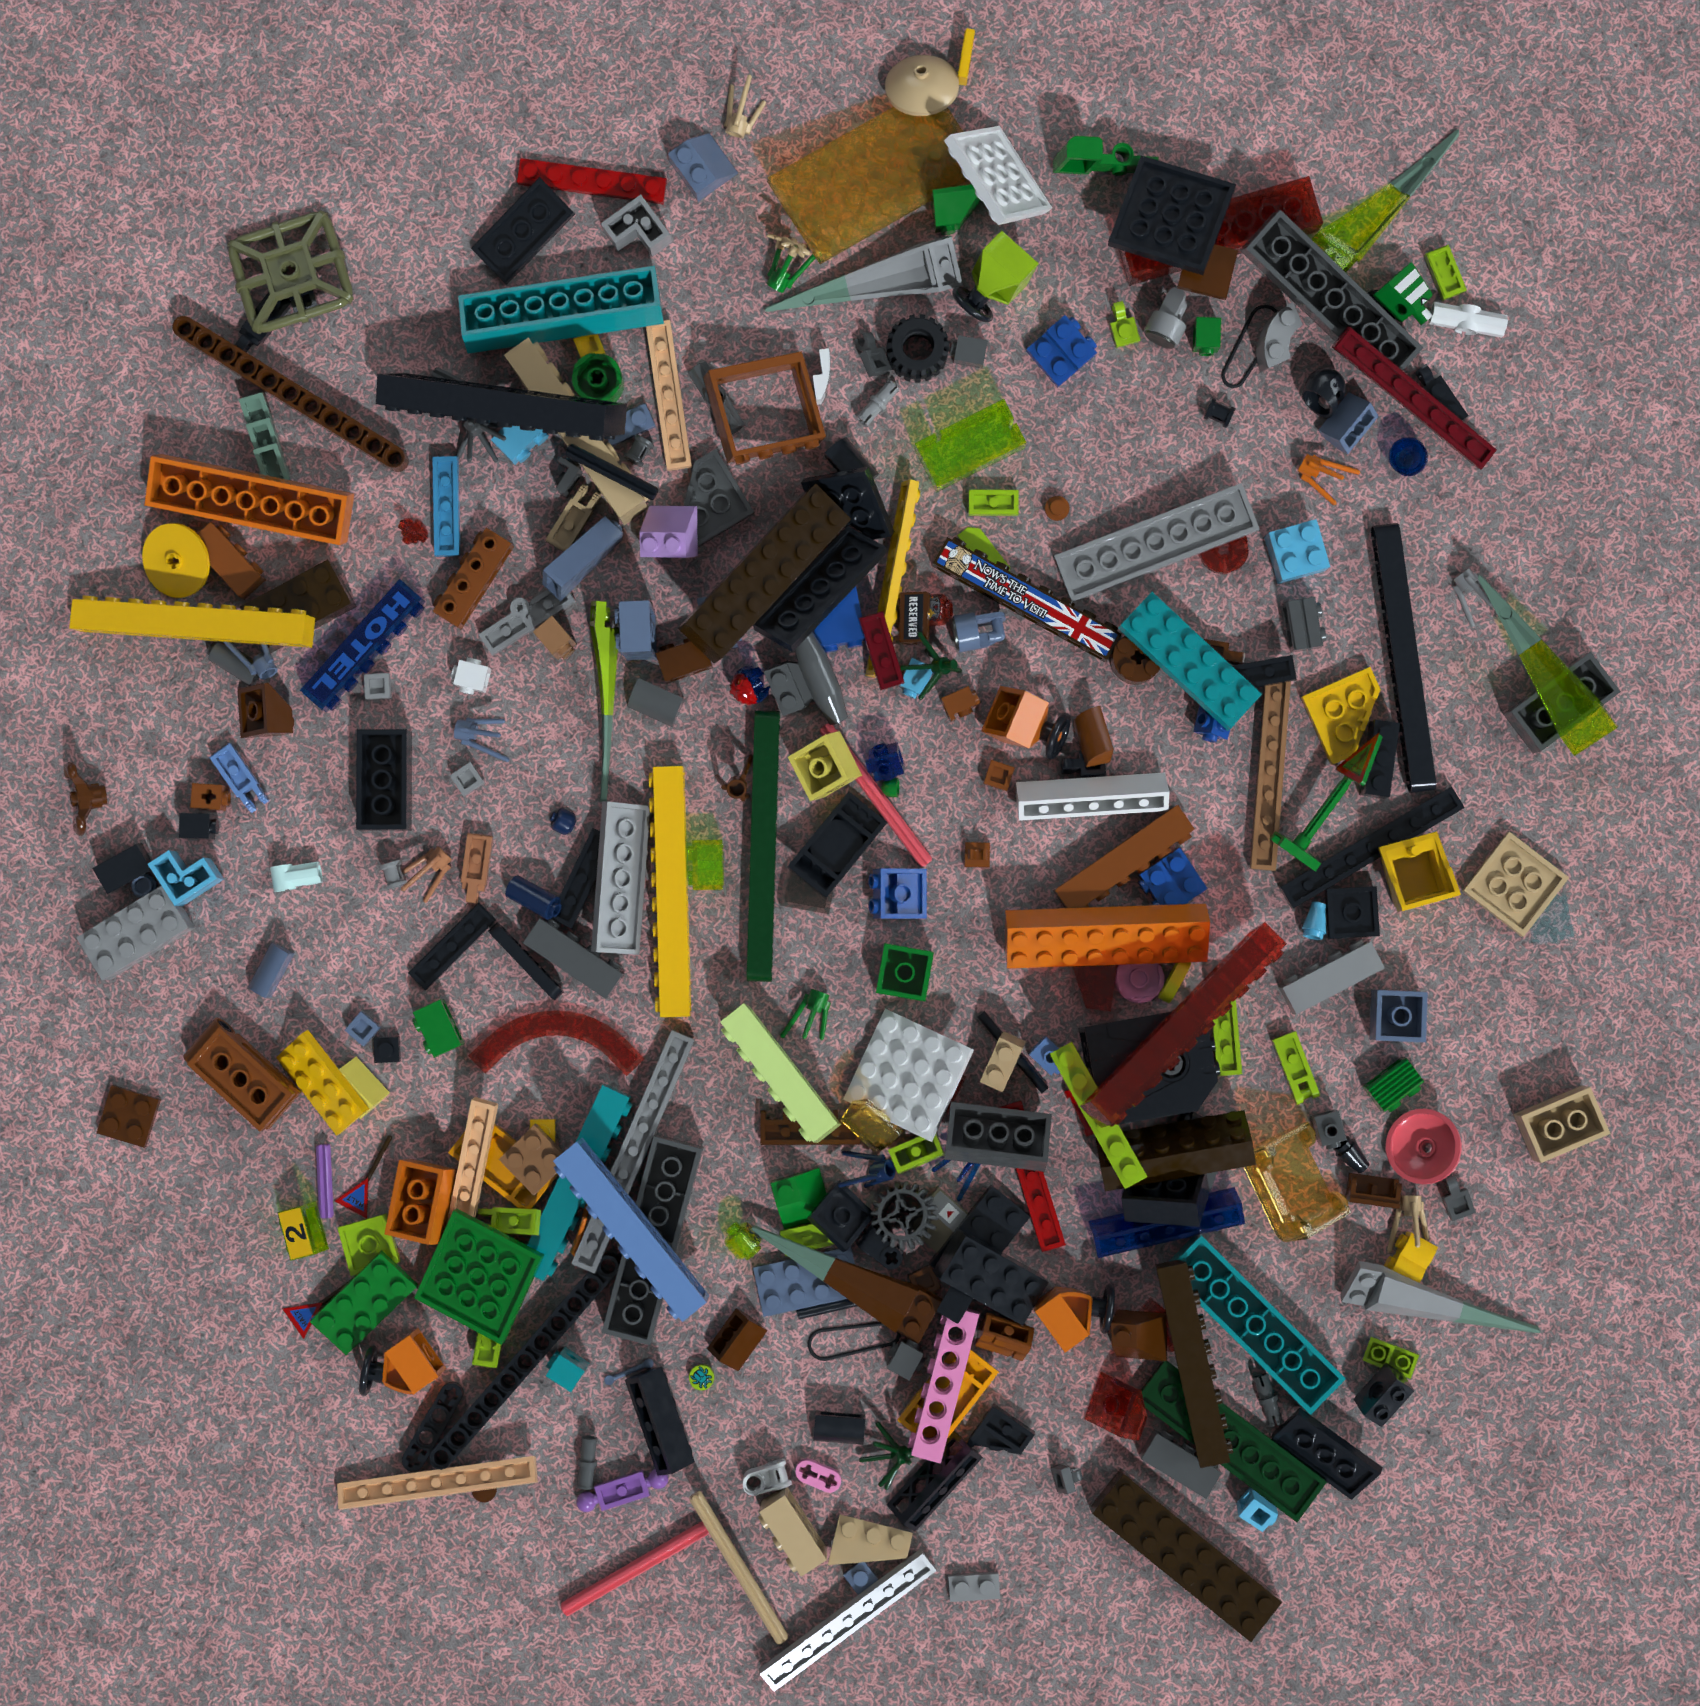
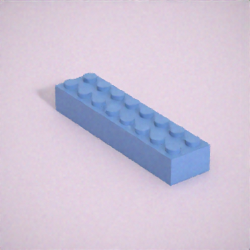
M583 1138L579 1139L553 1160L556 1164L553 1167L556 1173L562 1179L565 1177L572 1184L570 1190L578 1199L582 1197L588 1204L586 1209L594 1219L598 1217L604 1224L602 1229L610 1239L615 1238L620 1244L618 1247L619 1251L626 1259L631 1258L636 1264L634 1269L642 1279L647 1277L652 1284L650 1289L658 1299L663 1297L669 1305L666 1308L674 1319L679 1317L683 1322L707 1303L709 1298L707 1291Z

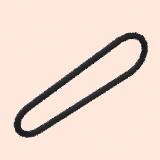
M1260 305L1251 312L1221 374L1222 381L1227 387H1240L1256 365L1257 359L1255 358L1238 384H1229L1225 379V373L1254 314L1263 308L1270 309L1276 313L1278 310L1273 306Z
M875 1322L821 1328L810 1335L808 1350L815 1359L828 1361L892 1346L894 1342L897 1343L901 1334L897 1332L896 1339L889 1343L828 1357H820L813 1352L811 1342L816 1334L828 1331L882 1326L883 1324Z

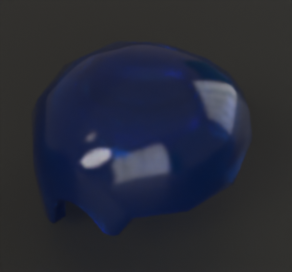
M1402 437L1394 442L1389 450V462L1392 468L1400 475L1415 476L1422 472L1427 465L1428 451L1418 439Z

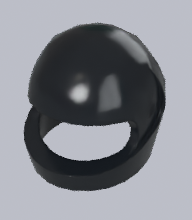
M1319 368L1309 375L1304 385L1302 398L1305 404L1318 416L1324 418L1332 417L1338 410V401L1342 400L1345 396V380L1340 372L1335 369ZM1320 397L1326 400L1330 409H1325L1319 405L1318 400Z

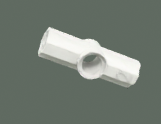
M1439 302L1432 304L1430 313L1433 316L1429 319L1430 325L1452 328L1460 334L1463 331L1466 332V335L1479 333L1500 338L1504 336L1508 323L1507 315L1482 311L1476 305L1462 304L1455 306Z

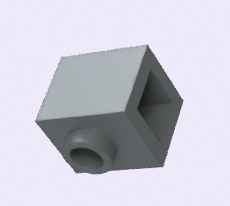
M1334 1109L1310 1116L1318 1145L1326 1146V1149H1332L1341 1146V1141L1347 1140L1338 1110ZM1331 1127V1132L1328 1134L1327 1129Z
M902 1338L899 1343L894 1342L888 1352V1356L891 1358L887 1364V1369L910 1381L914 1371L919 1372L925 1362V1358L922 1357L924 1352L920 1349L921 1344H917L910 1339L905 1341Z

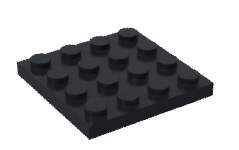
M1141 155L1108 240V246L1204 275L1235 192L1236 184Z

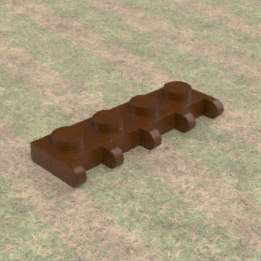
M861 1109L855 1110V1119H838L841 1125L818 1143L813 1141L807 1142L798 1131L801 1128L800 1124L797 1121L788 1120L784 1111L783 1120H766V1110H760V1145H861ZM833 1110V1114L838 1119V1110Z

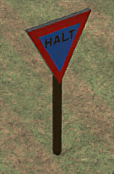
M391 1135L387 1136L364 1181L335 1200V1202L366 1219L368 1213L369 1181L392 1140Z
M348 1282L318 1303L282 1308L303 1339L312 1325L310 1323L311 1318L320 1310L321 1306L330 1301Z

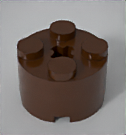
M1126 636L1118 641L1111 652L1110 665L1112 671L1120 680L1127 684L1139 685L1146 683L1160 670V667ZM1135 653H1137L1138 657H1142L1138 664H1136L1135 660H1131Z

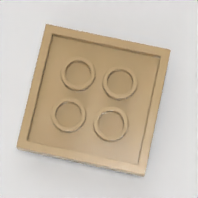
M1507 832L1462 892L1519 936L1524 937L1569 877L1511 832Z

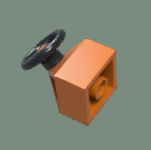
M1000 686L981 732L1001 742L1028 749L1040 739L1047 742L1046 757L1052 760L1058 756L1064 746L1071 725V716L1065 712L1057 718L1054 724L1048 722L1049 702L1025 690Z
M1111 1283L1107 1284L1102 1299L1097 1296L1091 1297L1089 1294L1073 1288L1054 1287L1039 1298L1033 1309L1066 1353L1090 1335L1091 1316L1099 1317L1101 1333H1108L1114 1311L1115 1287Z
M417 1328L384 1353V1363L377 1362L378 1349L376 1346L372 1345L368 1348L362 1364L359 1393L361 1396H366L371 1389L373 1381L395 1391L414 1395L438 1378L446 1370V1367L420 1329Z

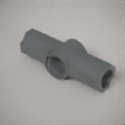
M705 361L694 366L688 371V374L705 400L707 407L713 413L703 379L708 370H711ZM719 384L718 388L720 395L723 396L722 402L731 434L733 435L744 427L745 424L728 398L726 391Z

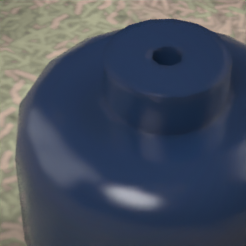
M560 808L557 813L553 812L549 819L552 821V830L562 835L571 833L576 824L575 814L564 808Z

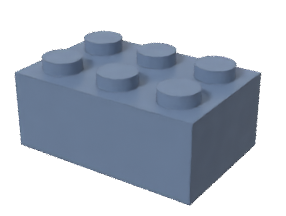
M649 600L619 602V608H615V624L620 627V634L615 636L616 649L621 652V655L627 661L657 660L655 654L657 653L655 609Z

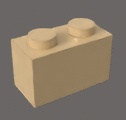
M1003 1031L980 1082L1003 1092L1026 1041Z

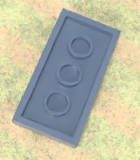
M851 1246L845 1252H842L839 1248L822 1252L855 1265ZM793 1259L753 1267L763 1317L847 1299Z

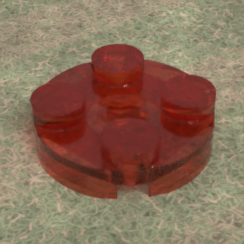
M1244 536L1228 542L1229 547L1227 550L1230 552L1228 555L1225 553L1223 555L1219 554L1218 547L1198 555L1208 570L1226 575L1238 570L1247 560L1249 554L1248 540Z

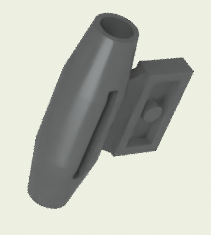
M813 632L795 649L797 662L787 660L765 668L764 674L783 716L806 708L814 700L830 725L838 724L848 718L839 682L825 650Z

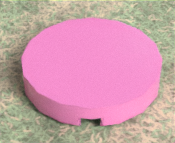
M1159 963L1118 965L1115 970L1114 982L1117 991L1123 998L1134 1003H1145L1152 1001L1161 992L1165 976Z

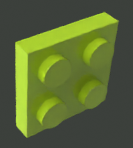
M388 1213L337 1228L350 1276L356 1275L381 1250L395 1263L401 1261L395 1238L384 1234Z

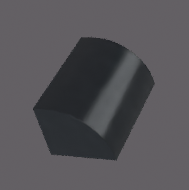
M847 437L842 438L824 452L825 458L837 472L869 466L873 479L879 475Z
M138 843L92 869L106 893L109 894L151 871L148 866L151 859L143 844Z
M816 1411L813 1441L863 1445L866 1415Z

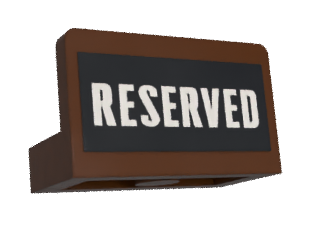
M929 592L900 593V643L918 645V642H922L917 635L918 632H921L929 641Z

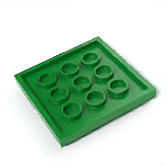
M456 1208L452 1212L414 1299L502 1345L510 1332L544 1254Z

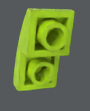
M1371 1337L1362 1360L1380 1368L1387 1363L1403 1373L1405 1377L1411 1379L1419 1354Z

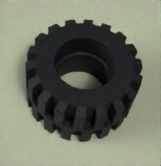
M915 314L909 315L907 320L905 318L900 319L899 324H895L892 327V332L889 333L887 341V359L892 370L895 369L896 375L899 377L904 376L906 381L910 382L911 379H915V383H920L921 379L931 380L933 375L936 377L940 373V369H943L946 364L949 351L948 335L946 331H943V326L940 323L936 324L935 319L932 317L928 320L925 319V315L920 314V318H915ZM911 337H923L932 345V353L923 360L910 359L903 351L904 343Z

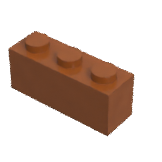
M210 522L198 533L207 548L210 566L238 597L245 600L266 581L261 575L264 570L257 562L253 561L250 563L245 557L248 554L247 551L238 542L234 545L229 540L231 534L222 524L217 526Z

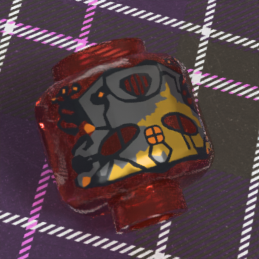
M943 593L930 594L929 626L947 624L948 619H952L953 616L952 600L948 599Z

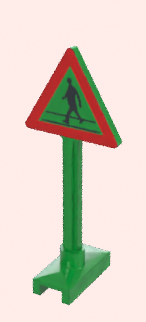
M1379 733L1376 734L1336 767V770L1343 774L1344 778L1336 785L1303 832L1297 835L1294 841L1277 831L1273 833L1270 840L1316 872L1321 863L1306 849L1312 842V837L1348 790L1351 782L1355 781L1362 786L1366 784L1383 736Z

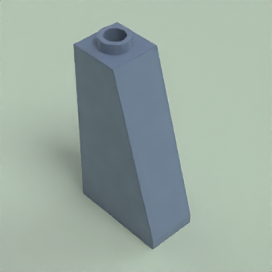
M604 516L543 570L542 585L561 602L622 541L623 532L621 526L612 519L610 521Z

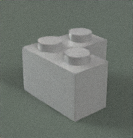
M642 195L636 197L601 223L603 232L617 251H620L636 238H639L653 257L672 243L670 233Z

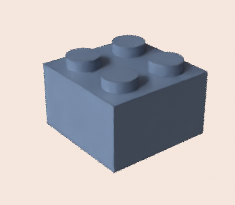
M1371 989L1369 1039L1376 1041L1426 1043L1428 992Z

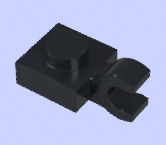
M1081 751L1078 753V759H1062L1061 774H1072L1079 771L1080 778L1103 777L1106 775L1105 764L1086 767Z

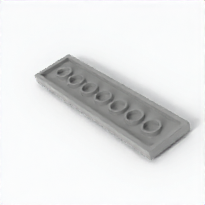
M1240 483L1057 554L1054 558L1070 600L1076 602L1257 532L1260 528L1244 487Z

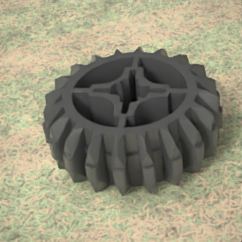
M905 1181L903 1188H901L900 1183L896 1182L894 1183L895 1191L887 1186L885 1187L886 1196L882 1193L878 1194V1197L882 1199L881 1203L873 1202L878 1211H871V1216L878 1217V1219L872 1221L871 1224L876 1227L880 1226L875 1233L877 1235L880 1233L884 1234L881 1241L885 1243L887 1240H890V1247L894 1248L899 1242L900 1250H905L907 1243L910 1249H915V1240L922 1246L924 1244L921 1238L923 1235L928 1239L932 1237L927 1230L929 1228L936 1230L937 1227L931 1224V1220L936 1221L939 1217L931 1214V1212L936 1211L938 1207L936 1205H929L933 1202L934 1197H925L928 1192L927 1189L923 1188L919 1191V1185L916 1183L910 1189L908 1181ZM904 1196L917 1198L922 1207L909 1208ZM895 1199H897L895 1201V1210L892 1213L887 1214V1210L890 1204ZM903 1211L910 1213L906 1216V1221L897 1219L903 1215ZM923 1215L921 1225L915 1232H912L914 1230V1221ZM887 1224H900L905 1232V1236L895 1235Z

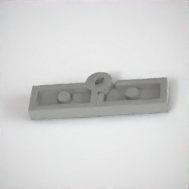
M548 590L539 594L530 602L524 598H516L510 604L511 613L478 635L491 655L494 656L539 627L549 617L556 616L576 603V601L569 593L560 602Z

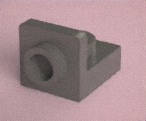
M559 456L557 462L566 468L567 471L566 473L562 472L557 478L556 490L559 494L568 498L583 473L578 468L580 466L578 462L568 457L564 459Z

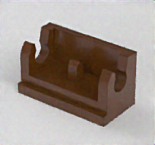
M1348 1173L1345 1200L1352 1203L1400 1209L1402 1184L1399 1183L1398 1179Z

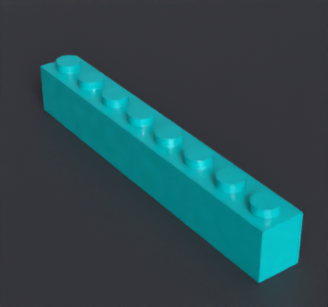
M606 1084L601 1086L576 1140L577 1142L583 1138L599 1159L605 1163L612 1150L608 1148L611 1139L616 1140L622 1129V1126L618 1124L622 1116H628L633 1106V1103L629 1102L632 1096ZM559 1176L542 1212L539 1236L532 1235L527 1246L544 1254L535 1275L536 1278L542 1281L548 1275L553 1276L558 1266L555 1259L558 1253H564L569 1240L565 1239L569 1230L574 1231L580 1219L576 1214L580 1207L585 1208L587 1204L582 1197L578 1199L570 1190L572 1184L566 1177L562 1179Z

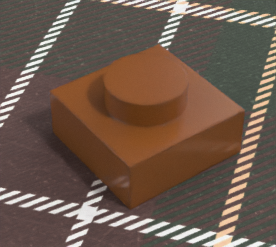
M991 760L983 784L1007 792L1015 767Z

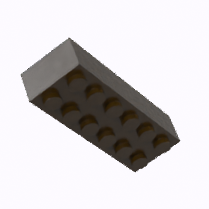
M1245 1110L1123 1131L1147 1175V1178L1130 1187L1256 1165L1253 1142ZM1095 1136L1105 1191L1124 1188Z

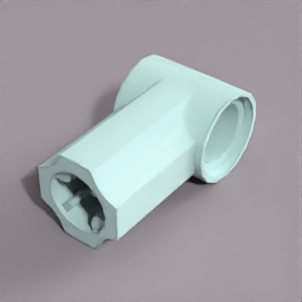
M320 862L270 867L274 892H281L287 889L294 890L299 886L323 883Z

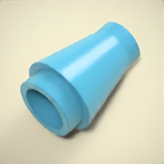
M1311 902L1310 910L1301 929L1303 930V937L1313 940L1323 939V935L1326 934V904Z

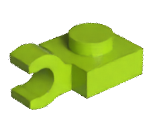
M1123 301L1113 303L1111 307L1116 322L1110 323L1109 327L1115 347L1120 348L1140 342L1135 318L1126 317Z

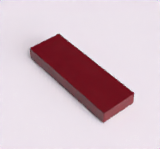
M883 611L859 618L880 691L904 684L905 682Z

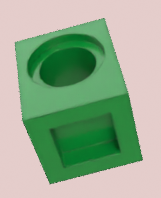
M1196 317L1193 322L1192 352H1199V356H1213L1221 347V318Z

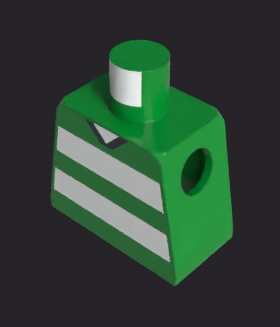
M1412 262L1393 276L1373 295L1399 322H1403L1412 315L1422 325L1433 316L1424 306L1432 297V292Z

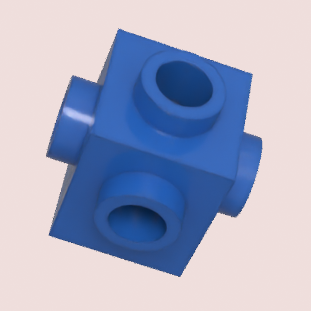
M1199 705L1193 732L1202 735V740L1216 743L1217 739L1228 740L1230 730L1227 731Z

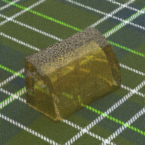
M870 1099L852 1101L840 1119L873 1152L887 1148L903 1131L897 1125L891 1123L890 1118Z

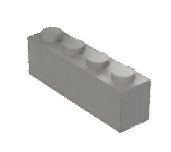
M1362 939L1349 945V951L1343 954L1340 951L1326 957L1328 962L1320 966L1317 962L1305 968V974L1299 977L1294 974L1282 980L1284 985L1278 988L1292 1014L1297 1015L1385 969L1372 942H1363Z

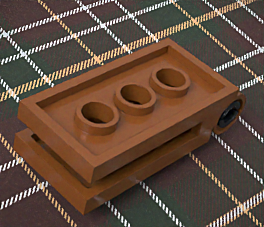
M217 1017L183 1055L184 1060L188 1063L187 1065L259 1132L270 1129L302 1092L239 1033L235 1034L234 1029L227 1022ZM225 1057L228 1059V1066L225 1064ZM243 1073H244V1074L246 1075V1077H247V1082H246V1083H245L244 1080H243ZM261 1090L265 1093V1100L261 1097Z

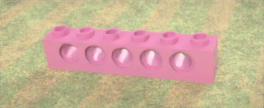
M967 1308L958 1324L941 1315L940 1324H943L944 1327L942 1334L937 1333L933 1348L938 1349L935 1359L930 1358L927 1373L931 1374L929 1384L924 1383L920 1397L925 1399L923 1408H917L914 1420L915 1423H918L916 1433L911 1432L908 1447L912 1448L911 1456L941 1464L979 1318V1311ZM952 1327H959L963 1331L959 1339H952L948 1335ZM945 1352H953L956 1355V1360L951 1364H947L942 1360V1356ZM941 1376L947 1377L950 1380L949 1386L939 1388L935 1383L937 1378ZM934 1401H939L943 1404L944 1408L939 1413H933L929 1409V1405ZM927 1426H933L936 1428L937 1434L932 1438H928L923 1434V1429Z

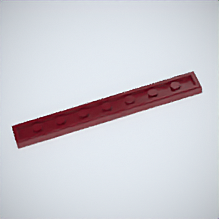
M1346 327L1332 345L1334 350L1478 469L1482 470L1497 451L1490 443L1351 327Z

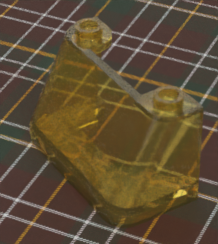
M1309 1121L1300 1123L1253 1145L1256 1165L1244 1167L1275 1234L1283 1242L1309 1239L1352 1213L1348 1206V1200L1343 1194L1337 1191L1329 1192L1309 1147L1315 1144L1316 1134Z

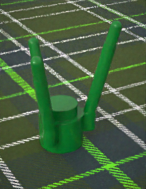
M811 989L809 994L805 993L803 1001L780 1037L785 1038L808 1004L807 1009L811 1010L802 1038H807L816 1012L821 1014L823 1009L819 1037L820 1040H823L828 1010L831 1005L828 1002L830 995Z

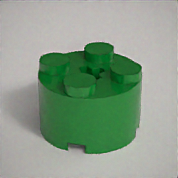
M591 353L580 358L575 364L572 374V385L578 397L617 402L624 390V379L618 364L613 358L605 354ZM595 378H598L599 380L602 379V383H601V384L595 383V382H594V379H595Z

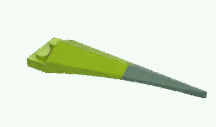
M591 601L589 627L596 660L602 718L600 802L607 801L618 653L615 636L619 634V628L605 627V622L610 620V607H606L607 602Z

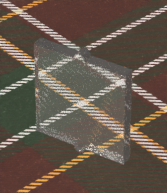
M1018 302L1006 344L1022 348L1026 352V349L1054 325L1057 313L1040 309L1039 305L1033 307Z

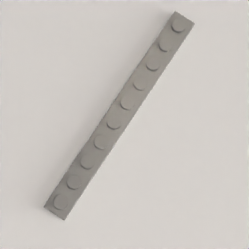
M671 1030L611 1170V1174L628 1195L695 1042L694 1039ZM591 1216L571 1263L594 1274L610 1240L602 1229L604 1224L598 1217L594 1219Z

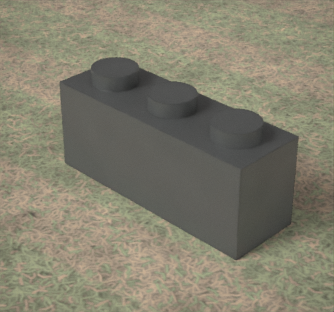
M1154 1429L1139 1453L1141 1460L1207 1499L1222 1474L1217 1465L1200 1468L1194 1447L1185 1442L1182 1445L1173 1441L1175 1436L1164 1429L1161 1432Z

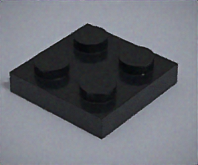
M1377 886L1325 890L1328 939L1380 936Z
M839 1180L832 1186L807 1219L842 1252H845L874 1216H871L872 1210L848 1187H838V1183L841 1182Z

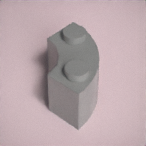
M1293 302L1274 313L1262 327L1263 329L1256 346V359L1260 372L1291 358L1289 352L1290 339L1294 332L1303 325Z

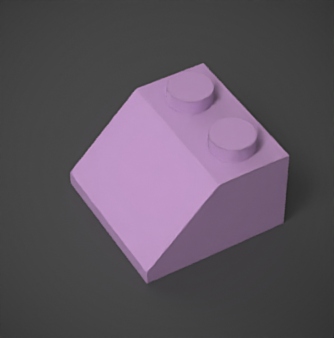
M649 506L640 530V557L689 558L698 556L697 506Z

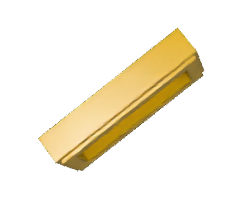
M966 28L958 71L959 85H967L975 29Z

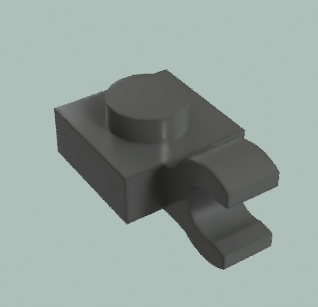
M872 332L862 334L863 338L855 339L857 349L863 351L859 355L869 377L883 375L892 370L883 347L877 348Z
M1450 1174L1443 1179L1449 1194L1442 1196L1450 1220L1455 1221L1476 1213L1468 1189H1459L1455 1175L1452 1176Z

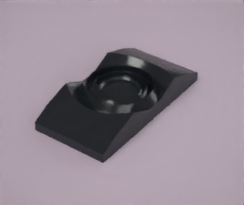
M848 792L787 868L824 898H827L888 822L852 793Z

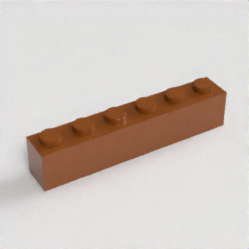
M1175 805L1054 889L1053 892L1064 908H1088V903L1095 898L1099 902L1110 894L1108 889L1114 885H1117L1119 888L1131 879L1128 875L1137 870L1138 873H1141L1150 867L1149 861L1156 856L1161 859L1172 850L1169 847L1174 843L1178 842L1181 845L1192 837L1190 832L1195 830V828L1179 805Z

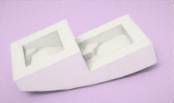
M829 348L819 350L822 374L813 375L817 405L822 404L828 389L830 378Z

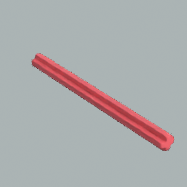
M829 723L819 730L822 736L838 732ZM848 746L862 776L855 779L888 822L891 829L920 867L926 866L932 861V857Z
M702 1521L563 1601L560 1604L562 1612L566 1616L575 1613L709 1535L708 1530Z

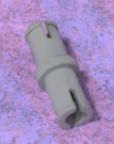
M887 380L876 395H871L869 398L870 402L856 415V419H861L860 423L868 427L880 412H884L887 409L886 405L900 389L891 380Z

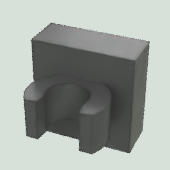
M1061 1464L1050 1467L1057 1492L1067 1495L1076 1492L1074 1483L1083 1480L1081 1469H1070L1069 1466Z

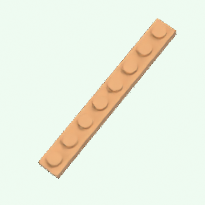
M529 1456L451 1467L442 1470L436 1469L337 1483L338 1509H352L538 1483L536 1457Z

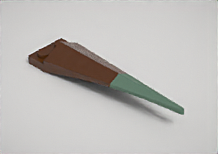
M753 1226L751 1228L756 1234L890 1330L900 1333L917 1344L921 1341L937 1308L943 1300L920 1286L832 1257L760 1227Z

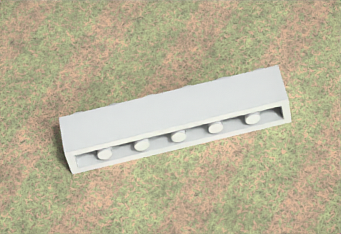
M1164 772L1016 782L1018 819L1020 821L1168 811L1169 788L1166 774Z

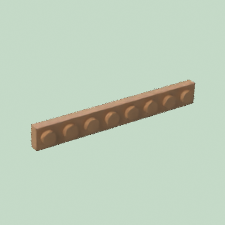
M1291 682L1264 686L1249 869L1276 871L1278 845L1271 841L1270 837L1275 831L1279 832Z

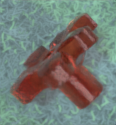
M404 518L398 524V528L402 530V541L408 545L411 543L417 544L418 541L426 542L428 531L426 528L421 527L423 523L418 519L413 523L411 518Z

